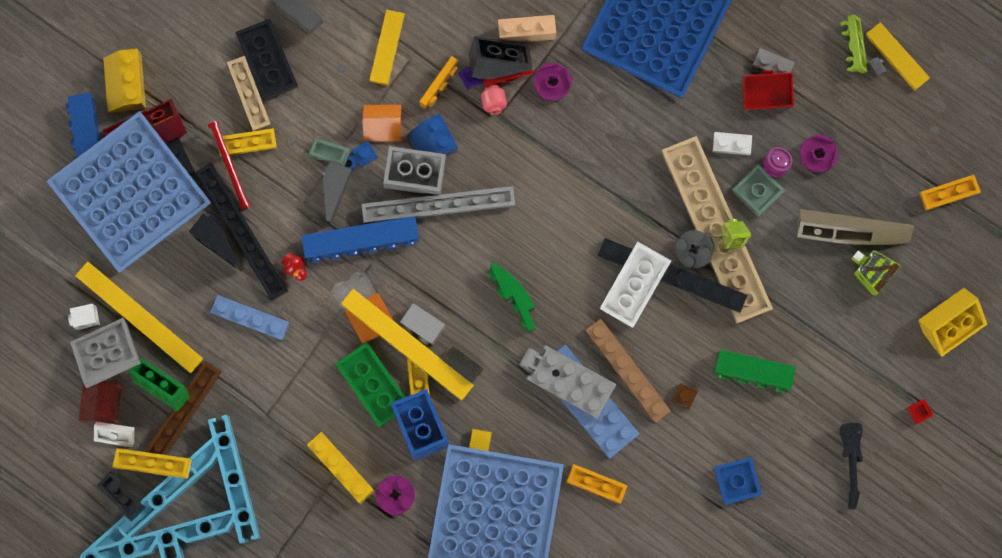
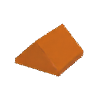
M364 105V142H402V105Z

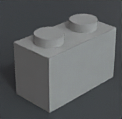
M414 303L400 321L404 330L411 335L412 333L419 337L417 340L426 346L428 344L433 346L445 329L444 323Z

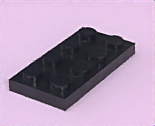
M270 18L235 32L263 101L298 88Z

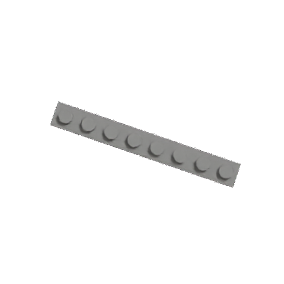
M513 186L365 203L362 204L364 224L412 216L420 218L515 206Z

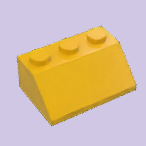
M118 50L104 57L108 113L146 109L142 55L139 50Z
M965 288L918 320L923 334L941 357L987 325L978 298Z

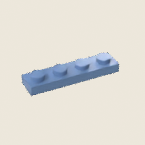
M217 295L210 312L213 315L283 341L289 326L288 321Z

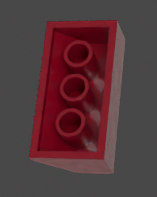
M172 98L141 112L165 144L173 139H179L187 133ZM128 119L104 129V136L106 137Z

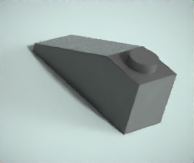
M331 161L328 166H324L322 176H324L326 221L329 225L334 220L353 174L350 168Z

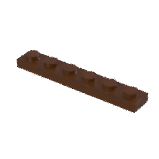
M207 362L203 363L186 389L190 398L178 412L175 410L171 411L145 452L161 455L169 453L221 375V371Z

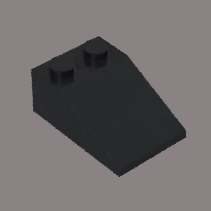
M474 36L469 51L472 77L494 79L532 70L533 66L528 44Z
M202 214L189 233L196 241L241 272L243 268L225 233L221 229L219 220L211 214L208 216Z

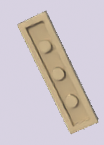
M245 56L227 62L252 130L259 131L271 126Z

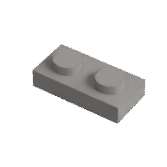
M760 48L752 67L761 71L773 70L774 73H789L795 62Z

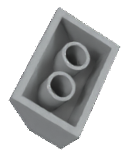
M389 146L383 182L384 188L441 195L446 154Z

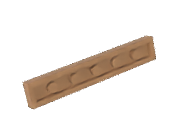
M602 319L585 330L654 423L671 412Z

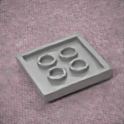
M124 318L70 342L86 388L140 364Z

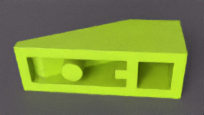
M731 219L722 225L724 249L743 248L751 237V233L743 221L738 222L737 219Z

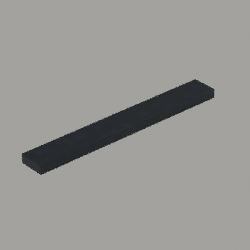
M212 163L196 171L195 174L271 301L288 292L287 288Z

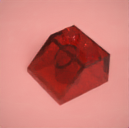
M102 381L86 388L84 383H82L79 421L118 423L122 385L118 382Z

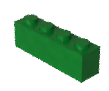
M719 350L713 374L718 375L717 378L728 381L731 378L736 379V382L739 384L748 385L749 382L756 384L755 387L767 389V387L775 388V392L786 393V391L792 389L796 366Z

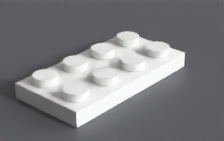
M637 242L600 309L633 328L671 260Z

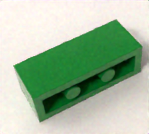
M143 358L140 359V364L132 367L129 371L134 384L176 412L190 398L184 385Z

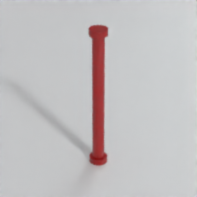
M219 121L209 123L208 127L213 132L241 205L239 208L240 210L246 209L251 204L247 202L218 127L220 125Z

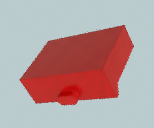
M763 70L762 74L742 76L743 109L794 107L793 72L774 73L773 70Z

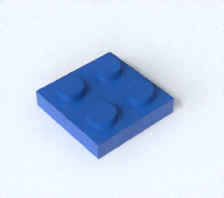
M752 457L713 467L724 505L762 495Z

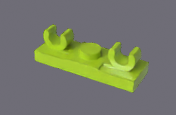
M856 15L848 16V21L840 23L843 27L848 26V30L842 32V35L850 36L848 46L853 53V57L846 58L847 62L853 61V66L847 68L849 72L867 73L868 68L861 20Z

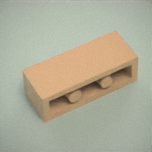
M555 16L498 19L499 40L515 43L555 40Z

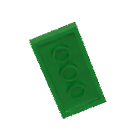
M367 342L335 364L379 428L396 417L391 403L403 399L405 396Z

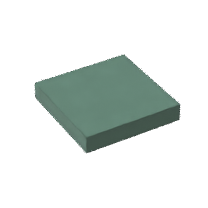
M758 164L731 191L759 217L785 192V189Z

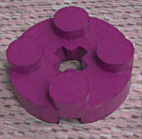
M547 63L541 66L534 78V88L537 94L543 100L558 101L564 98L569 93L572 83L569 71L557 63ZM550 78L558 81L555 86L549 85L547 82H550Z
M814 135L802 144L800 162L811 172L825 173L836 164L839 151L834 141L828 136ZM820 149L824 157L817 158L814 152Z
M394 475L385 478L379 483L376 490L377 504L384 512L391 515H400L407 512L415 500V491L412 484L401 476ZM393 490H396L398 493L401 492V496L398 497L397 501H394V498H390Z

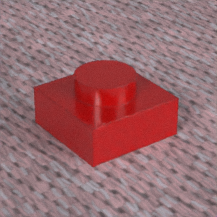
M925 399L906 408L915 425L934 416Z

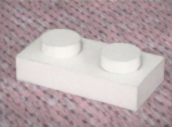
M714 132L712 152L750 155L752 135Z
M96 421L94 425V441L133 447L135 428Z

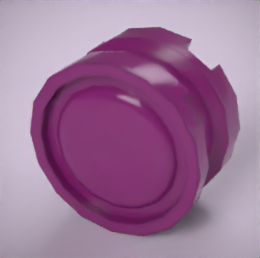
M775 147L764 157L762 162L764 165L763 169L769 176L781 177L792 166V156L787 150Z

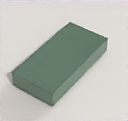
M315 138L309 156L328 163L331 161L345 166L351 150L347 147Z

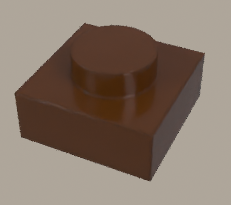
M680 383L672 402L690 409L698 391Z

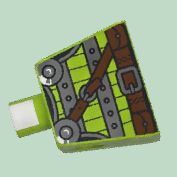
M858 250L851 258L859 265V268L854 272L855 276L873 296H876L901 267L896 262L874 250L868 257Z

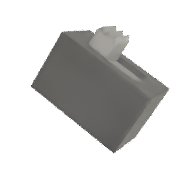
M878 57L867 63L875 78L886 72L882 64L884 61L882 59L879 60Z

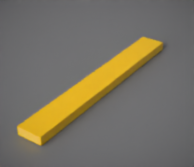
M89 262L75 275L191 374L204 360Z
M352 289L341 302L343 307L460 401L464 399L474 386L355 289Z

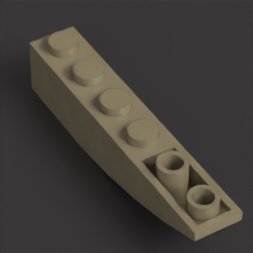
M800 209L796 224L797 237L860 245L910 243L914 225L804 209Z

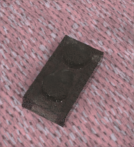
M454 346L442 359L471 383L484 370Z

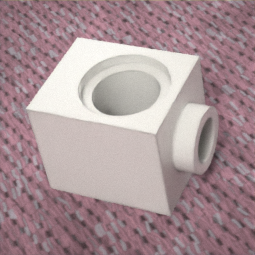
M94 304L70 308L71 314L68 315L70 326H73L76 330L100 325L97 307Z

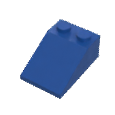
M427 389L391 403L413 461L448 448L449 441Z

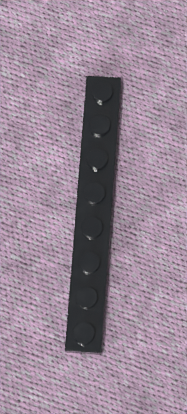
M605 238L598 257L624 266L633 249ZM669 264L660 282L738 313H741L748 296L672 264Z

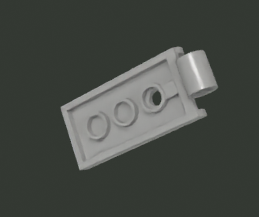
M546 345L543 348L542 354L528 348L519 366L531 372L527 380L598 419L616 384ZM558 370L560 372V375L558 377H554L552 375V371Z

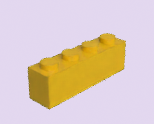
M322 432L307 444L359 504L363 503L375 492Z

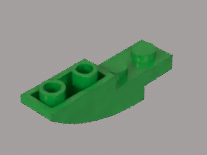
M495 263L490 264L491 270L488 273L491 280H496L499 286L496 290L500 299L504 297L505 302L513 299L511 304L515 313L519 312L521 316L519 322L523 330L527 329L528 333L535 331L536 326L529 313L535 310V306L525 289L502 267Z

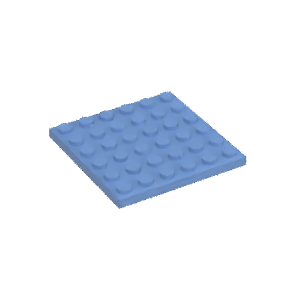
M140 111L46 181L119 273L211 203Z
M448 444L428 558H548L564 464Z

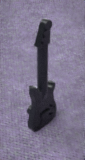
M845 423L840 427V436L844 448L842 456L849 458L850 492L848 508L850 510L856 509L860 495L857 481V462L863 461L860 449L863 428L860 423Z

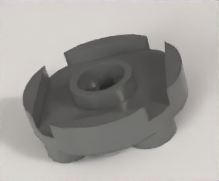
M698 230L685 232L675 245L679 261L689 268H702L712 260L713 252L715 251L712 238ZM693 244L699 246L698 254L691 252Z

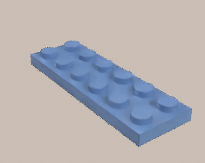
M566 344L557 351L582 365ZM553 370L552 375L558 377L560 372ZM610 397L598 419L560 399L609 459L639 435V432Z

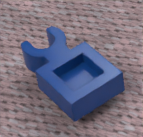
M366 141L352 150L354 156H348L346 162H352V166L349 168L354 171L357 164H360L363 168L377 159L378 156L369 142Z

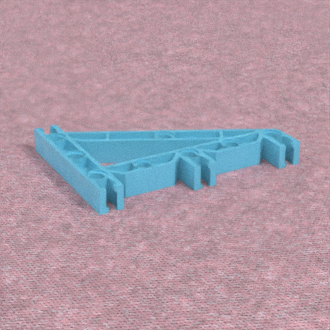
M228 415L221 416L222 421H225L226 431L220 433L217 432L215 426L217 424L216 418L208 420L212 438L190 457L192 462L188 479L168 476L140 501L146 508L132 522L124 515L87 548L80 558H88L90 555H94L95 558H140L154 554L157 548H159L161 558H168L167 548L171 547L175 548L176 558H184L180 539L186 543H193L228 533L234 525L239 543L249 542L248 538H244L243 527L251 525L254 536H251V540L261 539L230 417ZM227 436L229 444L222 447L220 440L222 437ZM218 460L231 510L136 536L207 473ZM233 474H238L239 481L236 484L230 483V477ZM161 495L163 502L161 505L156 506L154 498ZM242 512L249 514V519L246 522H241L239 519ZM208 522L211 529L208 533H203L201 527L204 523ZM167 533L172 535V541L169 544L163 541ZM128 544H132L134 547V551L130 555L125 552Z

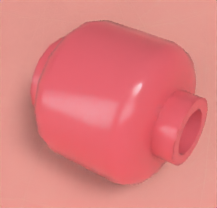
M490 85L481 93L482 106L486 112L496 115L506 108L505 91L499 86Z

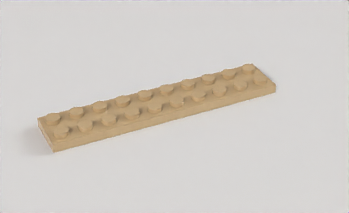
M697 136L663 149L661 151L695 230L708 234L714 242L715 251L713 252L710 264L719 284L748 295L741 313L731 310L736 324L771 311L773 309L746 246L743 248L724 249L722 225L727 220L733 219Z

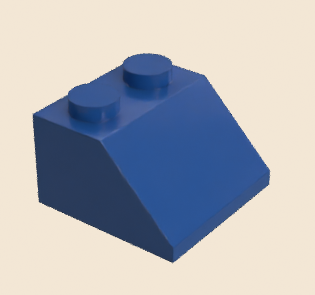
M440 113L423 121L407 134L414 150L446 154V157L458 152L457 145Z

